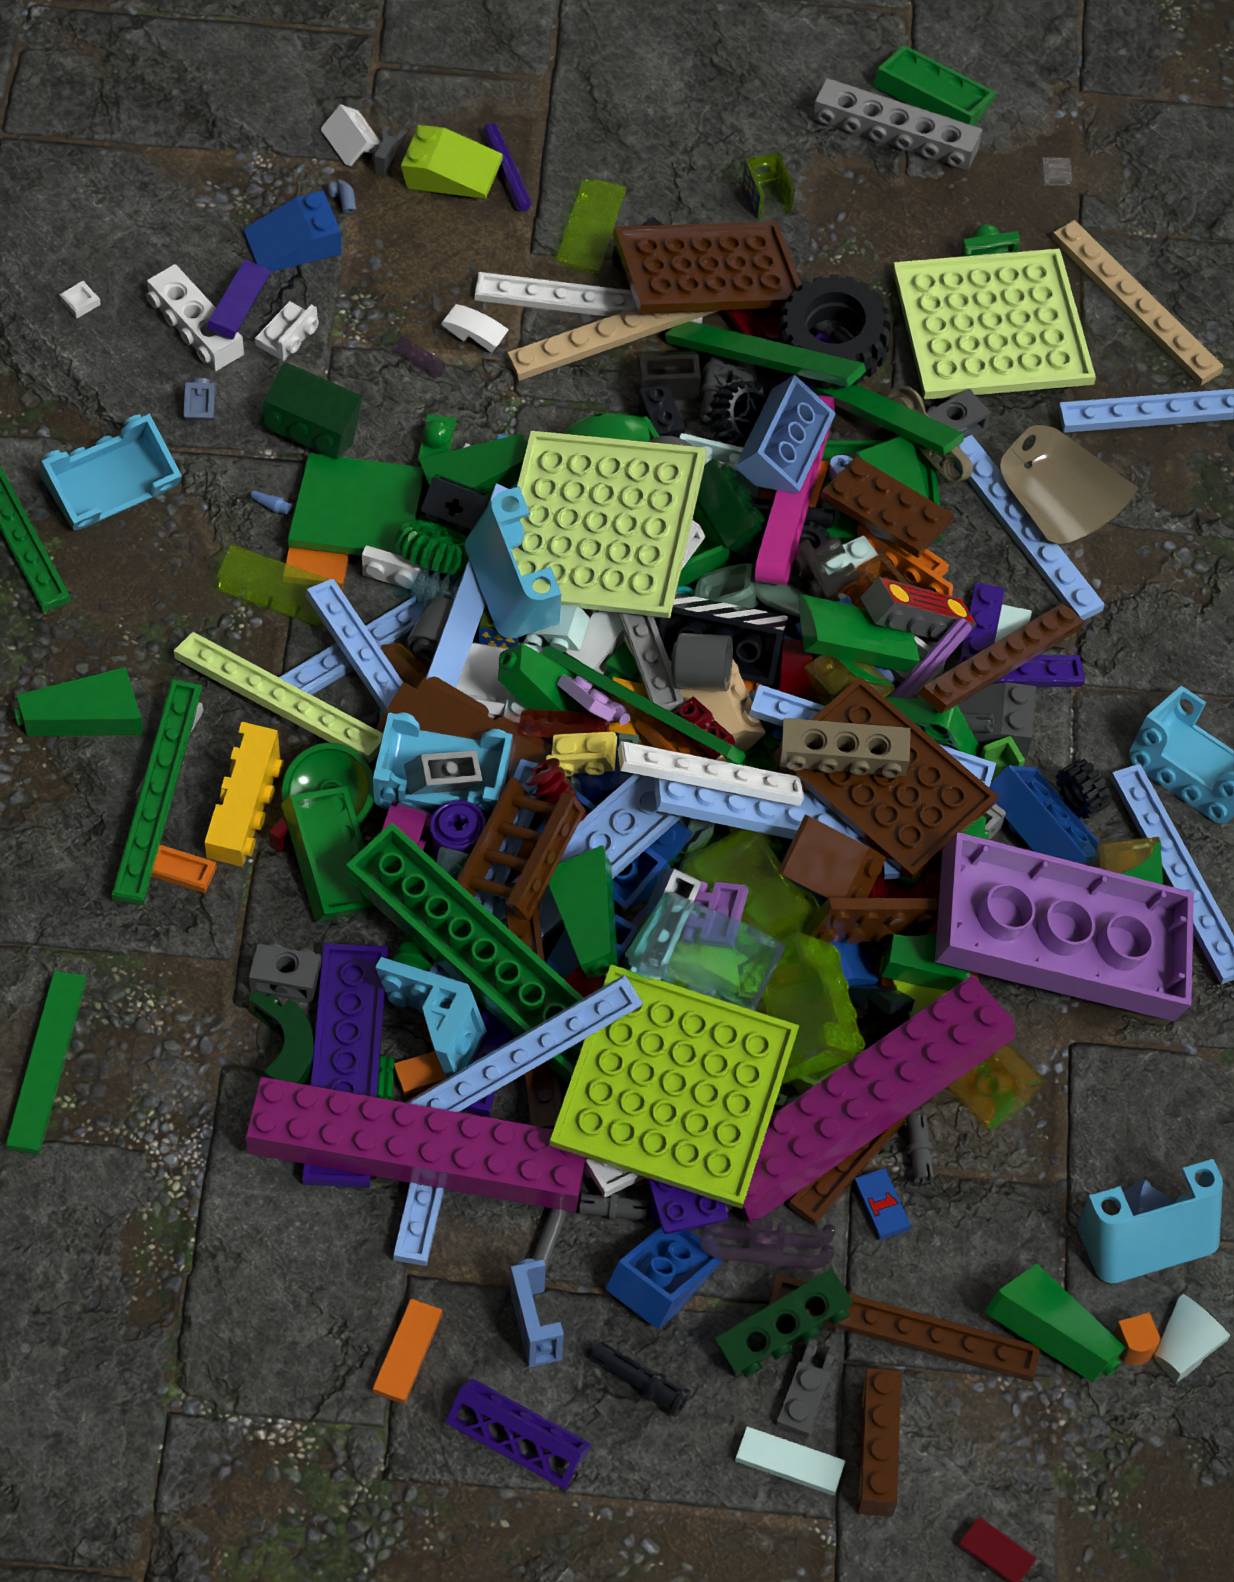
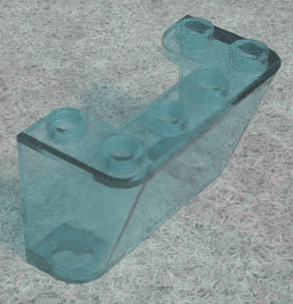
M666 891L625 952V955L629 959L628 964L637 968L635 972L644 978L654 980L655 976L670 983L679 980L686 983V989L701 994L705 991L714 995L713 998L755 1011L786 946L780 940L764 931L681 895Z

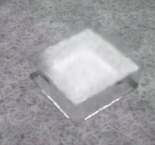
M1043 157V184L1071 186L1073 179L1071 158Z

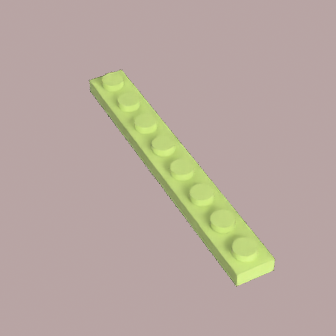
M192 632L173 650L176 660L330 743L343 744L354 749L369 764L379 754L383 733L195 632Z

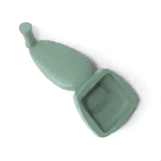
M751 563L732 565L705 573L700 577L695 589V597L751 609L760 605L761 602L774 610L800 618L798 596L800 594L806 595L789 584L778 585L756 582L755 570ZM839 593L835 602H839L848 596L844 593Z

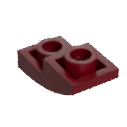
M783 639L779 691L809 701L813 653L804 651L803 640Z
M694 696L672 712L733 746L736 744L733 735L715 721L712 712ZM686 736L708 759L716 760L721 756V754Z

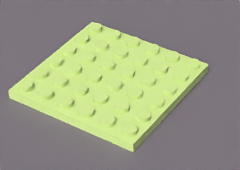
M1060 249L894 262L893 274L924 399L947 398L957 393L961 394L968 389L975 395L1094 385L1096 377Z
M531 431L517 487L520 486L530 516L520 518L524 530L523 542L520 546L511 550L521 576L551 567L562 594L561 605H578L579 608L670 618L707 457L706 449L703 447ZM538 579L533 583L532 587L534 591L542 594L549 591L550 584L544 579Z

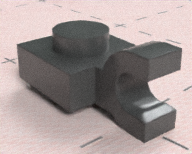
M384 126L382 142L380 146H375L372 153L376 175L386 177L396 158L398 147L406 139L405 131L400 130L397 136H390V127Z

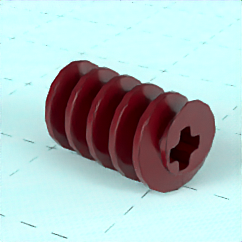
M550 758L534 767L531 775L525 780L527 786L537 785L531 790V795L534 797L542 795L538 800L556 804L563 792L576 797L575 790L570 788V780L565 777V770L559 766V759ZM586 811L584 812L580 822L585 819ZM542 814V816H543L544 818L550 817V816H547V815Z

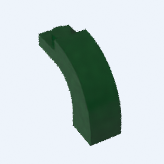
M256 989L248 997L249 1013L274 1030L284 1042L279 1056L264 1071L265 1078L307 1085L312 1075L314 1043L312 1029L305 1013L290 998L281 1007V1004L275 997L270 994L264 995Z

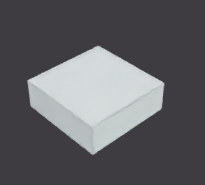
M84 281L59 294L60 301L76 318L101 305L100 298Z

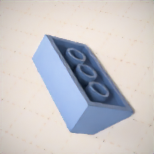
M793 375L771 390L734 467L755 486L798 493L836 413L796 375Z

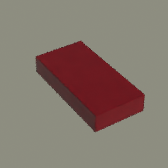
M981 1517L977 1518L958 1545L961 1550L1005 1582H1021L1037 1559Z

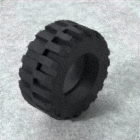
M830 274V278H823V276L815 277L812 283L806 281L799 285L798 291H792L787 297V302L783 304L780 317V343L864 363L866 372L854 382L857 385L864 381V376L869 378L877 372V367L882 366L886 359L890 343L889 309L886 302L882 300L880 293L875 289L871 291L870 285L862 280L859 283L855 281V277L846 275V278H840L838 274ZM838 319L853 324L860 333L850 341L832 344L818 340L809 330L822 321ZM806 377V382L812 385L820 383L823 388H831V385H835Z

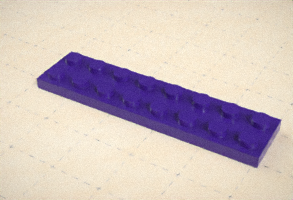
M324 943L311 1086L377 1098L385 990L375 967L381 957L388 959V946ZM304 1164L303 1185L370 1188V1175Z

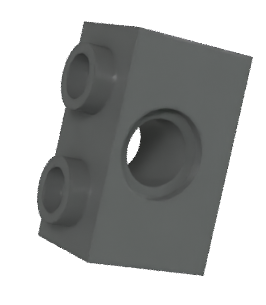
M968 389L961 394L952 395L945 403L937 407L929 408L926 414L936 421L963 432L964 439L970 435L975 437L986 431L991 412Z
M477 750L422 754L404 764L410 795L463 791L482 781Z
M258 943L249 975L250 992H254L257 989L264 995L270 994L275 997L314 1003L321 977V955L308 949L292 950L275 943L267 945ZM284 968L293 969V971L289 973L280 972V970Z

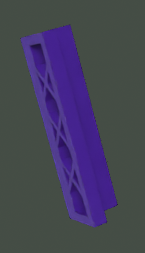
M473 1378L460 1388L445 1421L446 1424L563 1489L569 1486L579 1462L587 1456L592 1445ZM463 1403L475 1410L479 1422L468 1424L457 1417ZM498 1422L503 1425L508 1438L499 1441L492 1437L488 1424ZM528 1439L534 1442L538 1455L528 1457L522 1454L518 1441ZM557 1455L570 1462L564 1476L552 1470L548 1460L549 1457Z

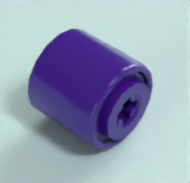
M456 800L442 804L434 811L430 820L433 856L437 864L447 872L459 874L463 870L487 823L483 811L474 803Z

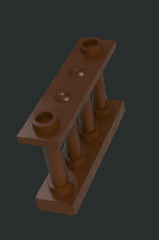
M510 777L506 787L501 791L499 800L463 870L459 872L456 881L474 898L479 890L508 899L506 904L519 918L529 921L585 809L574 795L565 792L562 793L556 804L528 797V792L516 778ZM520 808L550 816L544 830L540 832L513 824ZM507 835L536 844L528 859L499 851ZM492 863L522 871L516 885L513 887L484 878Z

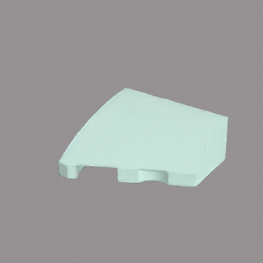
M1182 1294L1177 1300L1153 1359L1176 1384L1201 1365L1203 1359L1228 1341L1230 1334L1207 1311L1188 1296Z

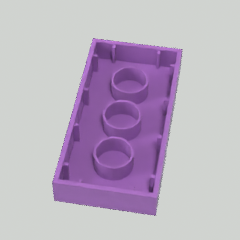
M957 832L942 849L935 962L1175 1021L1191 1006L1194 893Z

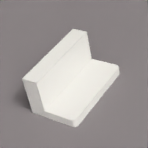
M341 104L321 128V131L348 166H352L363 151L373 153L375 146H380L381 141L360 112Z

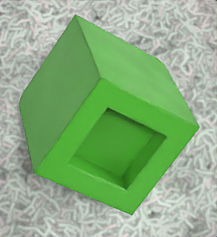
M1011 736L983 746L980 757L996 763L991 783L1008 765L1024 766L1025 762Z

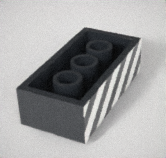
M676 593L671 617H661L659 634L671 662L674 643L677 642L678 636L681 633L731 635L733 659L739 668L741 678L773 686L778 672L788 616Z

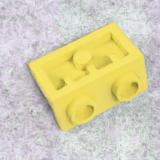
M615 732L553 735L552 755H547L546 760L550 758L559 759V766L565 770V777L572 776L574 773L601 775L604 772L615 771L617 736Z

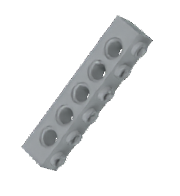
M828 78L815 101L813 120L949 164L953 167L968 171L979 148L982 134L981 128Z

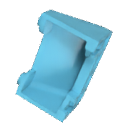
M388 713L373 776L374 802L386 810H389L392 801L434 814V811L442 804L450 801L464 800L478 806L483 811L488 822L499 800L500 793L505 787L513 734L506 733L500 729H491L482 734L481 741L422 731L420 730L419 723L412 715L408 713ZM477 750L482 781L463 791L409 794L404 768L405 763L422 754Z

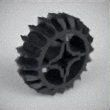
M737 380L724 385L723 388L713 395L714 400L709 404L712 411L707 416L713 422L708 427L715 430L713 438H719L721 443L744 448L770 392H763L762 385H754L753 381L744 382L743 380Z

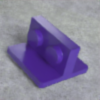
M647 1178L653 1197L649 1211L652 1223L660 1222L664 1234L727 1221L728 1213L725 1203Z

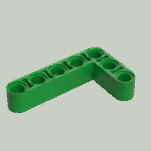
M838 695L824 696L820 705L827 706ZM885 697L938 744L977 757L980 749L979 744L958 705L941 714L923 698Z

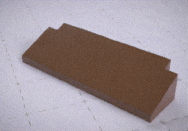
M435 676L430 677L428 680L423 678L417 689L403 682L376 727V730L384 733L388 713H408L419 723L420 730L480 741L482 734L491 729H500L506 733L513 734L505 787L510 777H514L521 759L540 764L546 760L547 755H552L551 744L505 717H499L496 720L488 716L489 710L484 704ZM535 812L530 826L535 828L543 817L542 814Z

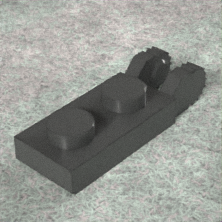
M813 1339L808 1343L802 1362L799 1361L776 1423V1426L807 1438L810 1435L832 1373L830 1370L838 1348L830 1346L824 1358L823 1368L814 1367L810 1363L817 1351L818 1341Z

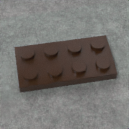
M858 456L821 492L822 500L917 558L953 523L954 514Z
M828 898L803 929L806 942H819L820 944L832 942H848L849 944L876 942L878 944L889 943L893 934L902 936L925 935L938 920L939 898Z

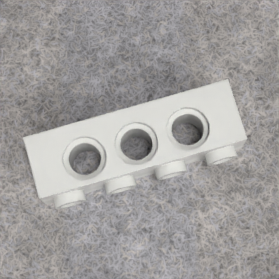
M176 264L147 280V299L151 306L155 309L158 308L163 313L166 322L171 327L175 326L183 341L187 345L191 344L196 349L203 363H208L217 371L244 355L243 337L238 332L234 339H230L207 329L208 321L216 307Z

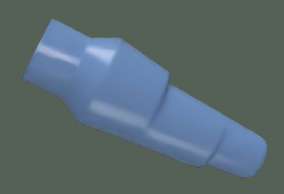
M258 491L251 492L250 496L252 499L275 513L281 512L288 515L292 510V504L285 502L282 497Z

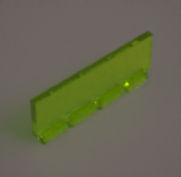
M596 178L594 180H582L577 195L578 198L575 201L570 216L571 219L568 222L563 237L564 240H562L557 254L559 261L565 262L566 266L599 275L627 187Z
M233 544L230 545L217 575L221 579L218 586L219 591L239 597L244 587L246 588L243 594L244 600L267 607L272 597L270 609L294 617L299 607L301 608L298 615L299 620L316 626L320 625L322 620L305 595L308 588L330 579ZM336 582L337 585L339 586V588L341 589L342 584L339 583V582Z

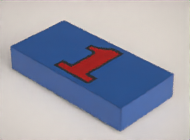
M885 1168L854 1179L856 1190L879 1241L910 1230L911 1224Z

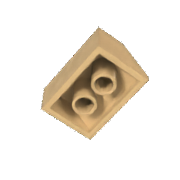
M734 659L728 691L680 689L684 703L694 696L712 712L715 721L733 735L736 742L734 747L742 752L748 751L766 734L760 719L749 716L753 703Z

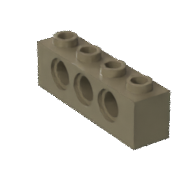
M784 718L781 730L779 767H788L791 770L817 769L825 773L842 771L851 772L855 775L880 774L888 778L906 777L910 762L911 728ZM809 745H814V746L818 747L819 749H817V750H812V749L808 748L807 746H809ZM839 748H847L851 752H842ZM877 750V751L881 752L882 754H881V755H876V754H873L871 751Z

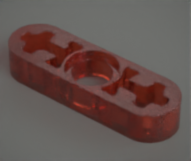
M526 709L521 712L519 730L523 734L535 737L553 738V735L609 732L610 729L609 721L592 712Z

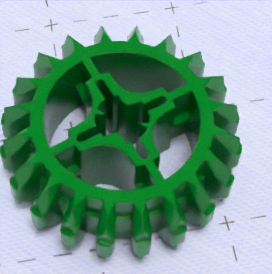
M411 519L404 521L397 531L394 546L397 553L402 555L404 559L410 560L412 564L421 566V568H427L441 574L461 575L469 558L465 549L467 535L460 534L459 531L445 527L440 523L436 524L431 521Z

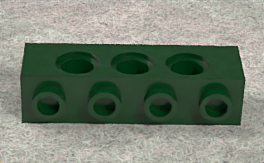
M830 1268L717 1336L715 1343L735 1377L737 1378L743 1374L745 1378H748L763 1368L761 1362L771 1356L776 1361L791 1352L792 1348L790 1345L802 1338L803 1342L806 1343L821 1333L819 1327L829 1321L836 1325L849 1317L851 1314L848 1310L853 1307V1301L833 1268ZM810 1300H819L823 1303L825 1311L820 1316H811L806 1312L805 1305ZM780 1318H791L795 1322V1330L790 1334L780 1333L776 1328V1323ZM752 1335L762 1336L766 1340V1347L760 1352L751 1351L747 1346L749 1337Z

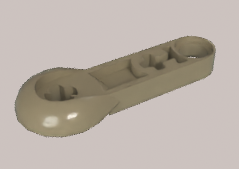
M897 386L892 388L887 394L886 398L928 416L922 398L911 387ZM913 441V444L950 482L964 481L971 476L972 462L958 446L946 455H942ZM956 460L961 464L962 472L960 476H958L954 471V463Z

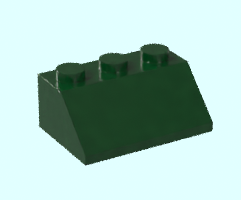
M285 362L282 364L264 399L259 426L337 460L353 445L363 396Z
M712 458L704 466L697 500L727 548L757 562L766 530L763 524L765 518L756 507H752L750 504L751 496L748 491L736 482L735 477H737L735 470L728 463L722 464Z

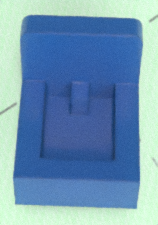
M678 820L649 847L667 860L668 863H679L683 858L679 852L693 832Z

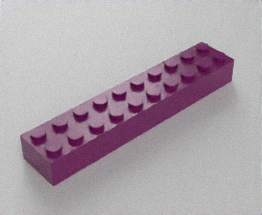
M974 975L968 977L771 1116L742 1209L736 1207L750 1226L794 1196L800 1189L815 1181L1015 1039L1013 1019Z
M264 1077L260 1079L246 1135L248 1154L575 1213L586 1157L549 1146L554 1129Z

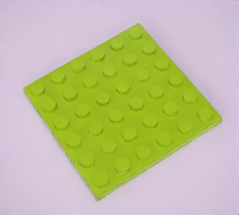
M611 964L603 987L625 974L642 1000V1005L585 1038L549 1146L742 1209L800 1025Z

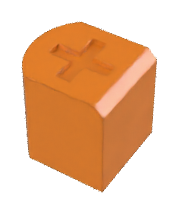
M1150 1312L1118 1321L1113 1336L1126 1347L1121 1357L1124 1363L1130 1365H1141L1148 1362L1153 1357L1161 1340Z

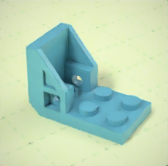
M381 957L375 968L389 1001L398 1007L409 1006L418 1009L425 1015L433 1046L445 1077L448 1078L469 1066L487 1032L469 985Z

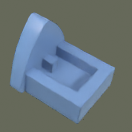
M1145 1179L1135 1183L1123 1192L1133 1216L1172 1205L1174 1202L1173 1199L1151 1186V1183ZM1115 1201V1205L1120 1209L1119 1204Z

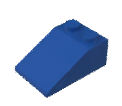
M324 190L296 197L243 229L255 263L271 270V272L342 254L341 231Z
M660 1227L618 1262L606 1290L659 1330L680 1311L721 1264L724 1256L690 1230L664 1234L662 1227Z

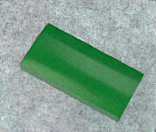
M905 45L877 69L873 84L874 87L911 106L972 126L977 124L997 95V92Z
M802 594L798 596L805 652L902 672L909 671L920 662L914 635L876 625L866 608Z
M347 786L290 795L281 805L315 922L336 919L376 908L367 897L347 880L346 864L365 847Z

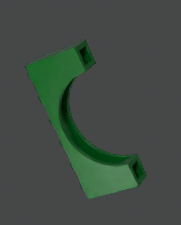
M981 816L963 834L988 840L989 830H985L987 817ZM942 853L936 858L940 864L942 862ZM936 931L921 936L893 934L885 949L881 977L950 991L970 977L971 971L935 962Z

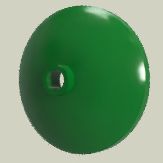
M338 743L318 744L300 753L290 764L283 781V802L290 795L347 786L359 825L367 817L374 803V774L368 762L354 749Z

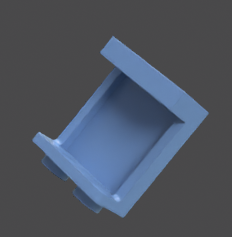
M534 1259L522 1260L516 1266H511L510 1294L529 1367L561 1361L564 1339L561 1322L540 1326L532 1295L545 1291L546 1265L544 1260L536 1261Z

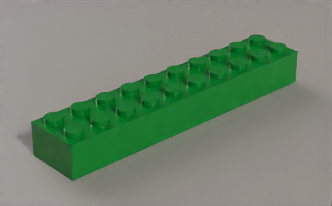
M393 822L346 864L347 880L456 981L468 984L474 998L515 1036L522 1035L583 999L574 988ZM585 1039L545 1061L568 1085L570 1084Z

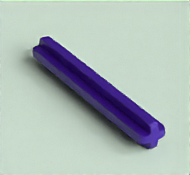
M487 123L483 129V134L490 149L502 153L503 159L499 170L518 211H528L532 201L500 129L496 123Z

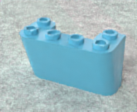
M140 414L130 417L124 422L126 426L123 427L121 435L114 438L111 435L105 436L89 449L81 447L72 451L69 455L67 452L61 453L60 450H54L43 457L44 460L41 461L39 475L73 530H79L162 494L180 483L182 475L150 414L143 417Z
M520 486L498 493L492 499L465 541L467 555L495 628L500 635L509 639L530 634L560 623L562 594L552 568H545L521 576L511 551L523 542L524 530L520 518L530 516ZM538 579H544L549 582L550 589L546 593H537L532 587L533 583Z
M1180 686L1146 716L1130 748L1129 759L1132 765L1140 763L1148 777L1214 822L1220 824L1228 823L1234 816V750L1195 725L1206 702L1183 686ZM1182 699L1192 703L1193 713H1187L1181 708L1180 701Z
M1214 1159L1182 1168L1181 1171L1191 1192L1181 1195L1175 1204L1133 1216L1121 1187L1089 1195L1077 1230L1093 1268L1101 1280L1107 1283L1122 1282L1211 1255L1219 1248L1223 1181ZM1199 1172H1202L1197 1183L1195 1181V1175ZM1107 1199L1114 1200L1119 1204L1120 1212L1116 1215L1106 1214L1101 1208V1203Z

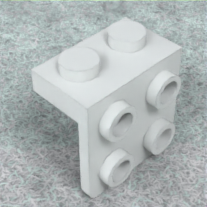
M365 546L362 553L363 576L420 592L429 569L412 564L410 560L404 559L401 555L370 546Z
M472 642L456 688L484 704L489 710L488 716L492 719H497L499 716L504 715L509 691L498 681L500 653L508 648Z

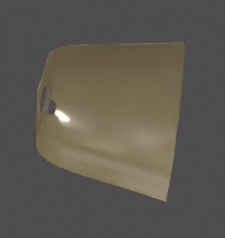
M1035 425L1027 428L1005 452L1000 463L1001 474L1010 490L1034 520L1046 539L1056 544L1071 543L1105 525L1129 503L1139 488L1056 428ZM1035 435L1036 440L1033 446L1023 451L1022 445L1026 438ZM1031 461L1032 467L1029 469L1025 468L1024 464Z

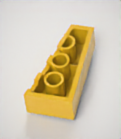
M241 722L238 731L241 735L240 748L234 747L230 757L232 760L230 766L231 778L224 777L220 802H223V805L216 804L204 842L206 858L243 867L246 857H251L256 843V839L253 837L256 829L261 830L263 827L265 804L272 802L275 787L272 786L275 777H281L284 767V760L280 759L278 730Z

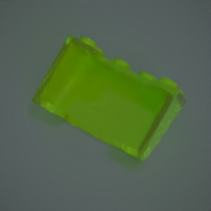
M738 828L684 861L686 867L684 873L709 885L707 892L710 893L713 891L715 882L746 885L749 892L734 945L730 949L736 954L742 953L755 962L761 961L771 966L804 937L803 929L821 907L811 892L795 886L792 881L778 874L781 863L771 848L779 850L782 845L775 835Z
M798 931L737 964L745 994L764 1000L769 1016L800 1025L781 1085L848 1063L862 1053L865 1048V1042L859 1033L856 1022L857 1013L849 997V984L841 968L840 952L834 945ZM749 975L755 980L757 988L752 984Z

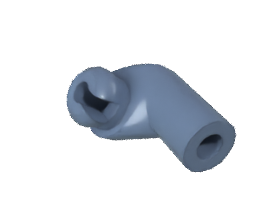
M337 179V182H329V196H339L341 198L342 212L344 214L355 213L356 204L351 185L341 179Z

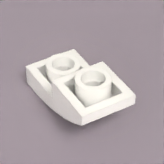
M455 304L441 323L442 326L462 341H465L470 336L491 353L509 330L489 316Z

